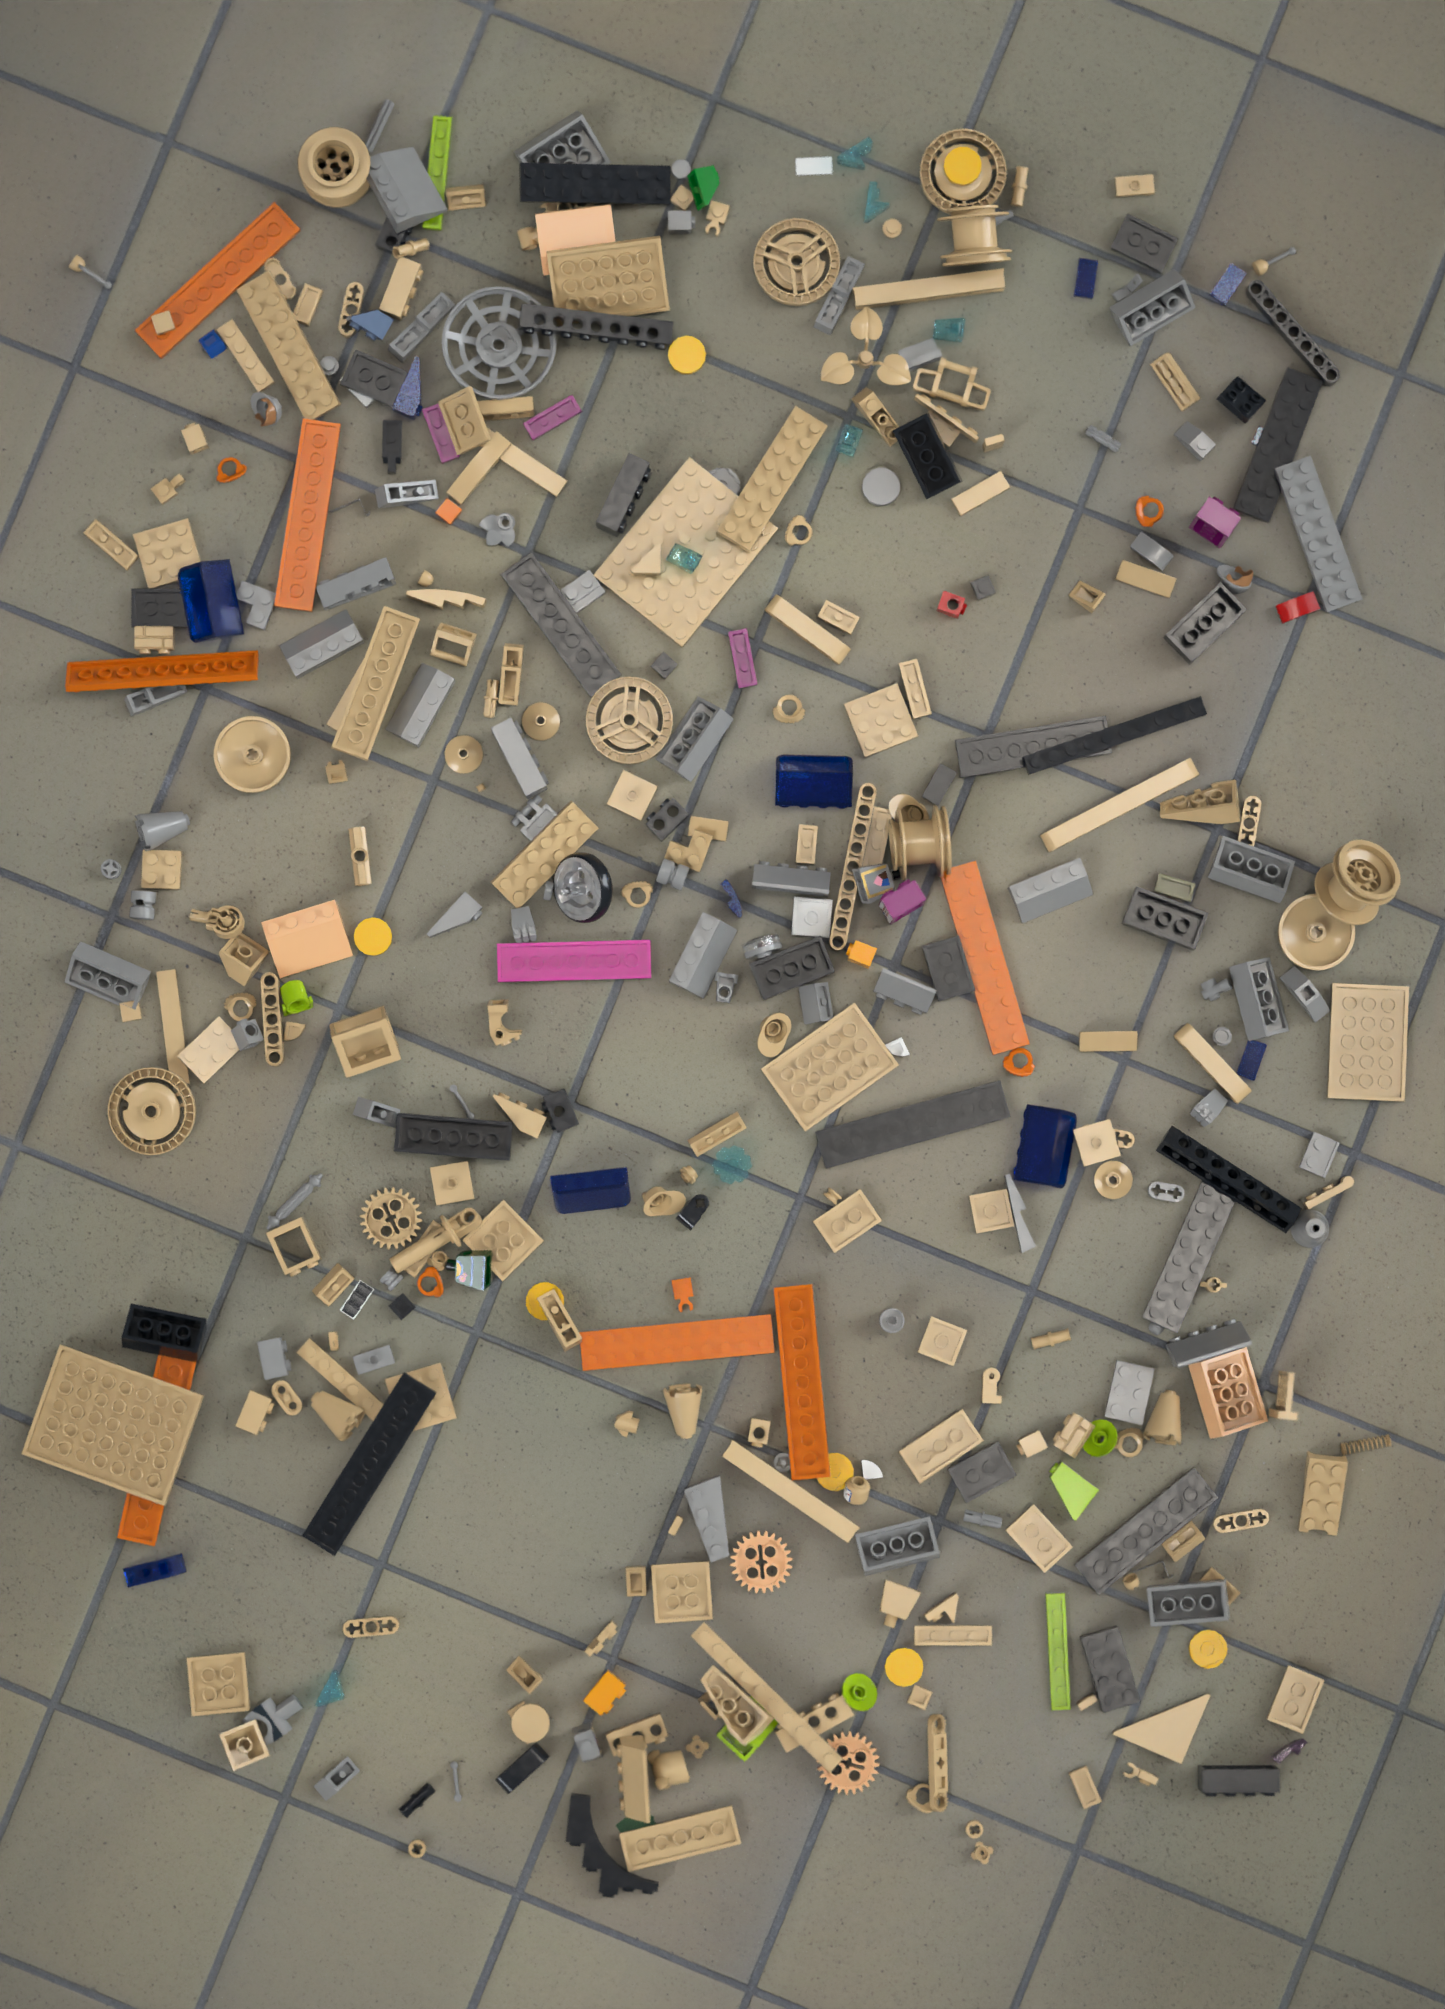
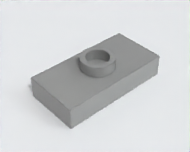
M390 1345L353 1356L358 1375L395 1363Z

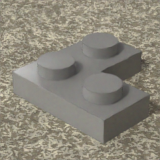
M242 581L235 599L253 605L246 623L265 630L274 608L276 593Z

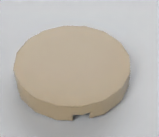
M530 1703L522 1705L515 1711L512 1716L511 1725L517 1738L524 1742L532 1743L545 1737L549 1731L550 1720L544 1708L538 1704Z

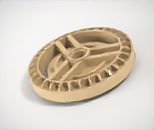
M955 129L940 135L927 147L920 165V182L928 200L945 213H947V209L993 205L1004 188L1007 171L1006 163L1001 150L991 138L975 130ZM971 142L979 145L989 154L984 157L980 156L982 163L981 172L972 184L962 186L950 182L944 172V160L947 154L955 148L969 147L977 154L979 148L969 144H957L948 149L944 148L951 143ZM940 151L942 154L938 158L936 154ZM932 160L936 162V183L940 190L951 198V201L942 197L933 186L930 176ZM989 160H993V162H994V165H993V166H991ZM996 170L995 184L990 192L982 199L966 204L967 200L977 198L987 189L992 171ZM955 200L962 201V204L955 203Z
M786 219L771 226L759 239L753 258L754 272L760 287L772 299L791 306L808 305L824 297L835 283L840 268L838 246L830 233L821 225L807 219ZM789 231H804L816 236L812 239L802 234H791L781 238L776 243H772L776 237ZM819 240L824 244V245L821 246V247H820V245L817 243V241H819ZM767 247L772 248L770 254L766 252ZM827 249L830 258L828 274L818 287L809 291L808 288L815 285L823 275L825 261L820 260L819 254ZM764 257L768 259L769 271L775 282L785 289L792 290L793 293L777 288L769 280L763 265ZM798 258L802 261V264L794 266L791 261ZM797 291H805V293H797Z
M621 677L604 684L591 698L586 713V727L592 744L604 757L620 764H638L656 756L667 744L672 732L673 714L667 697L656 685L638 677ZM625 688L624 693L614 696L606 703L601 714V724L596 726L597 711L603 700L611 693ZM629 688H635L636 693L629 692ZM640 690L650 694L659 704L663 715L661 732L657 730V711L649 699L647 701L639 699ZM627 716L634 717L635 722L632 725L624 723V719ZM602 729L604 735L601 737L598 733V730ZM654 735H657L658 738L653 742L651 739ZM608 739L613 745L622 749H636L647 743L651 746L637 753H622L610 748L604 743V740Z
M142 1068L129 1073L118 1082L109 1099L108 1119L112 1132L125 1147L140 1154L159 1155L177 1148L189 1136L195 1123L196 1104L190 1088L178 1075L163 1068ZM144 1078H159L170 1083L178 1092L174 1093L170 1088L160 1083H144L137 1087H134L132 1084ZM129 1088L131 1092L128 1095L124 1094ZM178 1096H181L183 1103H179ZM122 1098L129 1104L128 1109L123 1110L124 1121L128 1129L141 1138L140 1142L132 1138L122 1125L120 1119V1103ZM150 1106L156 1108V1114L153 1117L147 1112ZM184 1107L183 1123L176 1135L164 1143L156 1144L157 1139L166 1137L176 1128L180 1119V1108ZM145 1139L152 1140L151 1145L145 1144Z

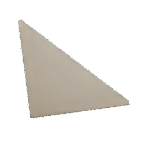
M1204 1694L1196 1699L1115 1730L1113 1735L1182 1764L1210 1694Z

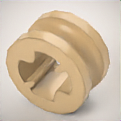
M830 1187L828 1192L823 1194L835 1205H837V1200L842 1199Z
M977 1820L969 1821L966 1825L967 1835L971 1838H979L983 1833L982 1824ZM977 1824L980 1831L971 1834L969 1827Z
M419 1839L413 1840L408 1848L409 1854L414 1858L422 1857L426 1851L425 1843ZM416 1843L418 1846L419 1844L422 1846L421 1853L416 1854L417 1851L415 1853L412 1851Z

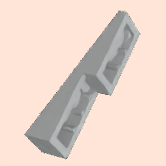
M849 256L847 257L815 321L814 328L831 336L852 293V289L865 266L864 263Z
M441 292L389 344L388 351L402 363L456 304Z
M1009 1173L1004 1178L1020 1251L1023 1253L1036 1247L1019 1212L1026 1209Z

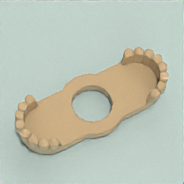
M269 258L264 265L265 271H271L274 279L280 274L286 277V282L278 286L285 299H292L296 295V287L292 285L289 274L283 270L279 260Z

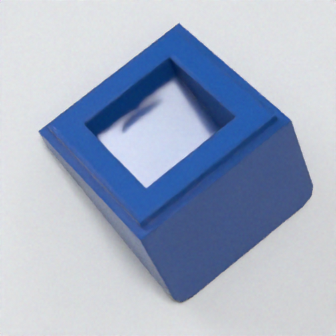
M214 329L198 340L211 359L227 349Z

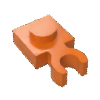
M691 1277L671 1280L674 1299H680L681 1301L678 1306L679 1311L683 1312V1304H688L690 1311L693 1310V1305L688 1297L694 1296Z

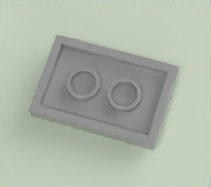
M1116 1360L1104 1417L1142 1425L1155 1369Z

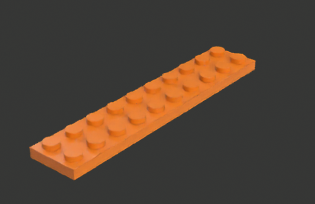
M273 202L151 315L169 310L176 330L157 335L150 316L135 329V332L162 359L230 297L236 289L255 274L269 258H272L301 231L300 228Z
M304 418L302 420L275 596V607L313 612L341 424Z
M258 650L67 662L65 688L66 692L258 680L259 654Z
M972 861L952 867L950 875H947L944 871L943 876L940 878L957 936L960 937L975 988L974 994L992 1055L1029 1045L1030 1043L977 862Z
M813 1284L774 1288L791 1477L792 1480L831 1477Z
M771 1314L579 1332L582 1337L580 1347L583 1371L775 1353Z
M158 1355L153 1377L191 1390L197 1362ZM127 1492L117 1538L156 1546L164 1505Z

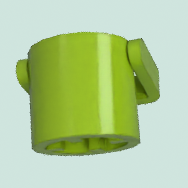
M292 980L281 986L280 994L284 1002L281 1006L284 1016L313 1008L312 997L307 995L302 981Z

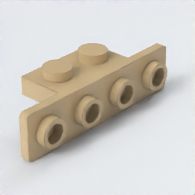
M916 394L914 400L929 410L928 413L947 447H951L960 433L974 443L978 442V433L970 427L967 429L961 425L962 421L955 416L951 418L946 414L947 411L939 405L934 406L930 403L931 399L926 395L922 394L920 396Z

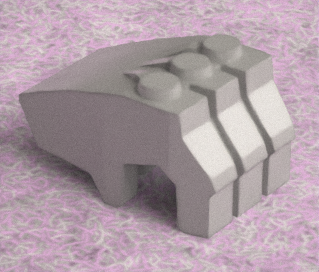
M529 906L511 909L512 930L516 943L536 941L535 923Z
M1214 1088L1190 1111V1114L1205 1127L1219 1115L1228 1100Z

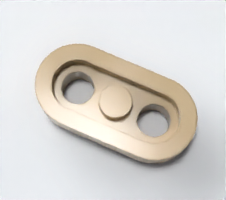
M284 1380L275 1382L271 1389L272 1395L288 1415L299 1414L303 1408V1403L291 1385ZM280 1386H283L285 1388V1392L283 1394L279 1393L278 1391ZM291 1402L296 1403L297 1406L295 1409L290 1408Z

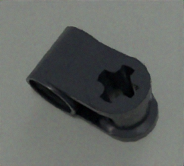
M699 1194L693 1197L676 1217L690 1231L709 1206L707 1196ZM703 1198L705 1200L703 1202L705 1207L700 1206L698 1208L696 1206V1199L700 1200Z

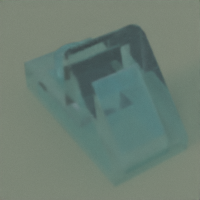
M870 137L837 156V163L865 170V164L859 155L865 156L871 152L873 142Z
M870 181L864 223H869L887 210L890 203L875 201L879 200L880 194L877 182Z
M845 424L835 452L854 458L863 429Z
M675 543L666 560L692 574L703 556Z

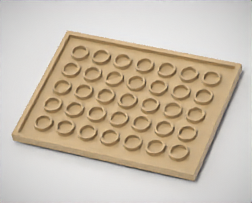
M689 457L595 572L594 576L683 648L778 531V528L769 521L750 552L718 534V528L739 496ZM658 543L661 546V575H633L631 569Z
M60 1344L21 1454L165 1506L204 1395Z

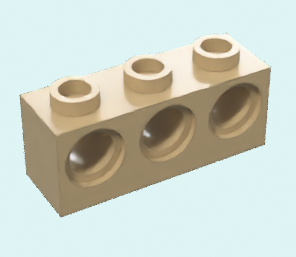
M661 1713L606 1732L613 1756H617L614 1741L619 1737L632 1736L636 1731L643 1734L645 1748L651 1742L659 1744L666 1741L665 1737L668 1736V1732ZM652 1725H659L662 1729L661 1732L657 1735L653 1734L650 1731Z

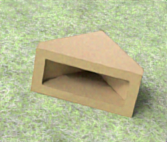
M657 543L631 569V573L633 575H661V546Z
M1079 581L1068 596L1090 613H1093L1106 594Z
M626 1566L627 1596H646V1566Z

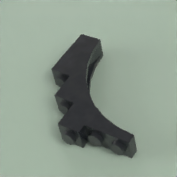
M571 1793L565 1842H569L571 1846L585 1844L582 1867L586 1868V1871L597 1872L598 1869H601L599 1893H603V1897L613 1898L614 1895H618L619 1887L623 1888L622 1891L634 1892V1889L642 1890L644 1894L657 1892L659 1881L645 1879L628 1872L606 1852L593 1826L590 1810L591 1795Z

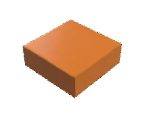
M447 498L435 513L451 525L462 512V509Z

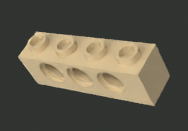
M837 1692L829 1696V1701L824 1704L818 1702L811 1706V1711L806 1714L802 1711L798 1714L807 1723L810 1717H818V1725L811 1727L820 1735L854 1716L843 1694L839 1695ZM828 1707L836 1709V1714L833 1717H828L825 1714V1710ZM780 1724L777 1725L778 1729L775 1730V1733L786 1753L801 1745Z

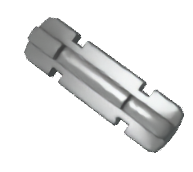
M1093 425L1088 427L1086 435L1091 438L1094 437V440L1105 447L1109 446L1110 450L1114 452L1119 450L1120 442L1112 440V437L1101 430L1098 431Z

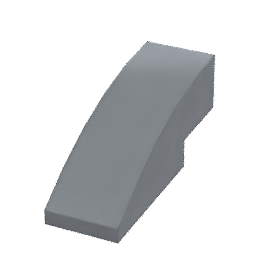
M185 685L145 687L143 690L127 695L124 701L132 717L175 699L188 691Z

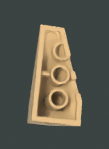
M1236 780L1216 782L1211 784V788L1203 791L1199 788L1194 790V794L1189 796L1180 795L1160 803V817L1213 824L1240 822V806Z

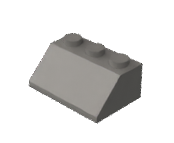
M883 968L873 992L877 993L876 997L880 999L894 1000L893 1004L902 1008L905 1005L912 1008V1012L922 1015V1013L928 1012L937 990Z

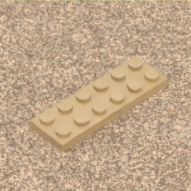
M570 801L490 883L516 908H521L555 873L559 863L568 855L575 853L598 827Z
M732 1805L619 1833L628 1872L741 1844Z

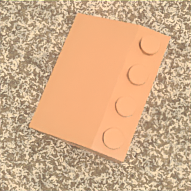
M611 204L535 214L543 275H549L546 251L616 242Z
M336 900L261 922L280 979L353 956Z
M1247 1347L1188 1364L1210 1439L1223 1437L1268 1422Z

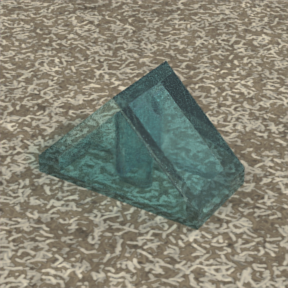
M965 318L935 320L933 339L962 343Z
M334 1669L315 1703L317 1707L345 1699V1693L337 1670Z

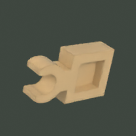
M711 200L706 218L711 223L706 226V234L709 233L711 228H715V236H719V224L725 225L730 205Z

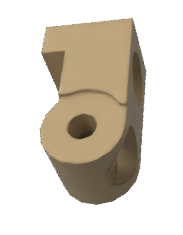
M988 1368L983 1372L981 1403L1002 1404V1396H997V1382L1000 1379V1373L995 1368Z

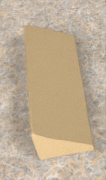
M1169 352L1163 354L1150 364L1181 411H1184L1201 399Z
M531 396L477 401L484 421L535 416L533 398Z
M1122 560L1115 579L1170 598L1176 582L1174 577Z
M1079 1032V1052L1137 1051L1138 1032Z

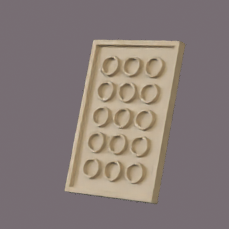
M660 236L546 251L553 303L556 308L622 316L670 311ZM556 319L557 326L563 325L560 319Z
M1332 983L1327 1098L1405 1102L1409 987Z
M853 1003L761 1068V1070L806 1132L899 1066V1064L858 1006Z

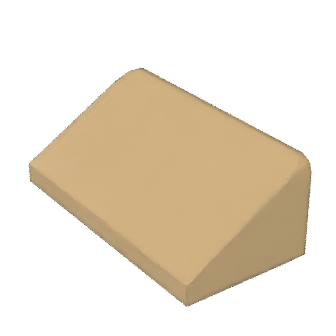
M484 184L446 188L448 211L486 207Z
M691 816L688 836L692 837L694 830L697 829L713 835L712 840L726 841L729 821Z
M337 1263L312 1292L329 1307L355 1278Z
M1190 1521L1161 1545L1173 1561L1177 1562L1203 1542L1205 1537L1195 1524Z

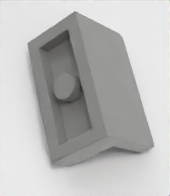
M933 338L898 351V354L906 360L909 371L941 360L942 357L940 349H937Z
M828 982L799 987L804 1024L829 1021L833 1018Z

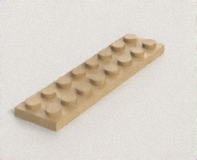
M271 271L263 273L236 289L304 418L316 420L340 406L339 399Z
M795 406L718 528L717 533L750 552L828 425Z
M386 606L383 607L332 743V749L368 761L420 622L419 618Z

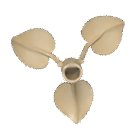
M865 307L853 318L850 326L851 333L856 339H865L864 351L859 354L857 361H848L845 353L837 352L827 358L821 370V381L838 385L846 384L852 379L854 368L851 364L859 365L863 369H867L871 365H881L877 370V376L883 383L888 385H904L911 381L908 364L902 356L890 354L885 357L884 362L873 361V355L868 351L869 339H879L883 326L877 313L868 307Z

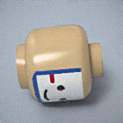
M861 1476L849 1478L844 1488V1498L846 1501L853 1505L864 1504L870 1492L869 1482Z

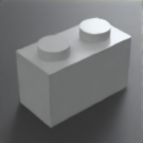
M282 1337L257 1342L264 1379L289 1375L291 1363L289 1359L286 1360L285 1352H288L286 1340L282 1341Z

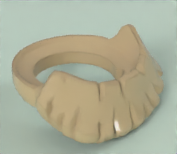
M802 515L793 517L785 532V540L790 546L806 544L812 537V528ZM795 525H803L808 529V537L805 540H798L794 536L792 530Z
M793 695L781 697L777 706L773 708L775 719L784 723L799 722L805 715V709L802 708L801 701ZM793 700L796 703L797 709L793 715L784 714L782 710V703L784 701Z
M646 881L628 883L622 888L621 895L626 898L630 906L641 908L649 902L653 886ZM640 887L645 892L646 899L643 903L635 904L631 901L630 895L634 888Z
M248 993L233 994L226 998L224 1008L228 1010L229 1015L236 1021L248 1019L253 1013V1008L256 1006V999ZM237 1000H244L249 1008L248 1014L244 1017L235 1015L233 1011Z
M1127 1428L1119 1431L1114 1448L1118 1449L1126 1457L1138 1455L1143 1447V1432L1137 1428ZM1132 1436L1137 1441L1138 1446L1134 1452L1129 1453L1123 1450L1122 1443L1125 1437Z
M918 1784L913 1789L907 1790L906 1799L914 1808L925 1813L933 1811L930 1807V1801L924 1805L916 1801L918 1789H929L928 1784Z

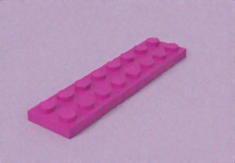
M650 940L497 944L498 982L651 978Z

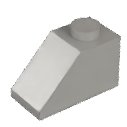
M1188 421L1174 434L1200 462L1216 446L1202 430Z
M358 1097L353 1115L395 1128L397 1113H400V1109Z
M347 1756L316 1783L314 1788L327 1801L360 1770Z

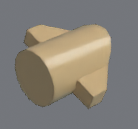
M1209 1277L1205 1282H1200L1199 1287H1205L1208 1292L1215 1293L1220 1291L1221 1288H1227V1283H1221L1220 1279L1216 1277Z
M627 1411L616 1417L614 1427L624 1437L628 1436V1432L635 1434L637 1432L639 1418L632 1417L633 1411Z

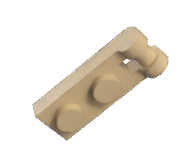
M1350 1176L1342 1177L1339 1184L1335 1186L1333 1183L1322 1188L1324 1192L1318 1195L1315 1192L1305 1197L1307 1201L1303 1202L1306 1210L1311 1209L1352 1187L1354 1179Z

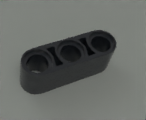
M536 1742L500 1774L495 1781L507 1794H510L549 1758V1755Z

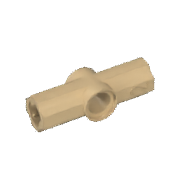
M365 827L349 828L355 886L370 885L372 880ZM364 852L365 859L357 861L355 859L356 853Z

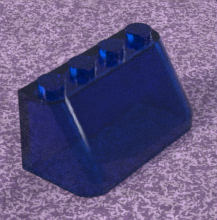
M230 559L202 561L182 567L178 572V581L190 639L195 643L243 635V624Z
M779 755L776 757L775 806L783 808L789 806H799L801 808L809 806L819 808L837 807L839 809L852 807V758L848 756Z
M1027 1104L1023 1114L1024 1123L1020 1132L1021 1140L1017 1150L1018 1158L1014 1168V1180L1063 1188L1067 1181L1074 1140L1073 1130L1076 1129L1077 1123L1076 1114L1061 1109Z
M627 1167L550 1176L554 1206L561 1214L625 1207L631 1201Z

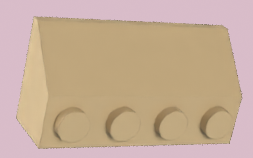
M643 1735L619 1737L620 1744H616L617 1756L621 1757V1762H617L618 1774H622V1780H619L618 1784L619 1792H623V1798H620V1810H624L625 1817L650 1823L647 1758Z

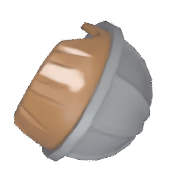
M260 391L251 396V406L255 413V418L262 422L261 427L274 426L282 416V406L279 400Z
M1229 565L1218 566L1217 574L1222 579V584L1232 594L1243 593L1251 587L1253 571L1251 569L1245 572L1240 566L1236 568Z

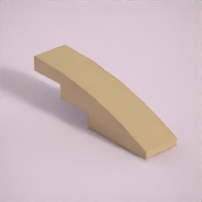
M496 431L491 440L482 447L447 491V494L462 505L485 479L499 458L511 446V442Z
M422 589L411 590L406 593L408 598L442 610L445 603L464 609L466 602L482 608L485 607L487 602L486 598L451 590Z

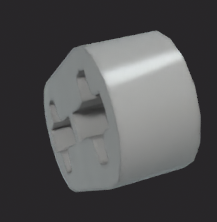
M1153 1182L1148 1187L1149 1196L1158 1200L1179 1202L1185 1195L1184 1189L1175 1184ZM1159 1185V1189L1165 1190V1193H1158L1155 1196L1151 1189ZM1175 1188H1178V1192H1181V1195L1174 1199L1173 1195L1167 1194L1168 1190L1174 1191Z

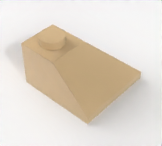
M241 932L225 944L220 950L219 955L228 976L245 987L270 951Z
M256 1719L219 1734L232 1771L270 1756Z

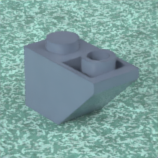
M371 310L347 316L346 318L352 328L358 331L360 329L365 331V336L373 341L376 339L382 340L393 322V319L379 310Z

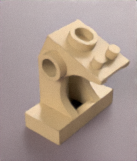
M508 999L489 1000L488 1003L489 1031L496 1046L499 1044L505 1046L512 1042V1038L515 1041L519 1040V1035L522 1034V1030H509L502 1024L501 1018L503 1014L508 1012L509 1008ZM497 1031H501L503 1034L499 1035Z

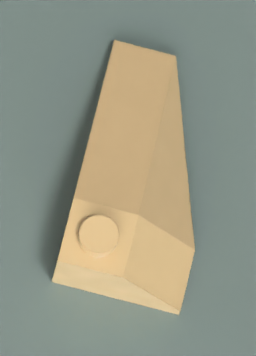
M714 1665L700 1679L724 1720L728 1731L744 1746L759 1736L774 1719Z

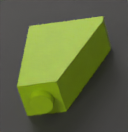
M1060 1461L1059 1464L1055 1463L1049 1470L1051 1475L1049 1477L1069 1515L1076 1521L1099 1490Z

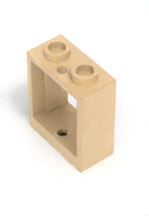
M303 1217L266 1233L285 1275L290 1274L292 1277L301 1273L300 1269L307 1266L310 1269L319 1265L318 1261L321 1260V1256ZM301 1227L314 1257L288 1268L275 1238Z

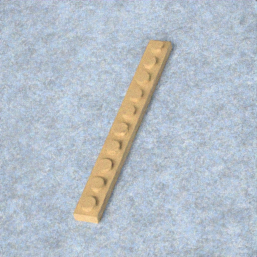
M705 1622L697 1628L691 1637L829 1773L843 1760Z

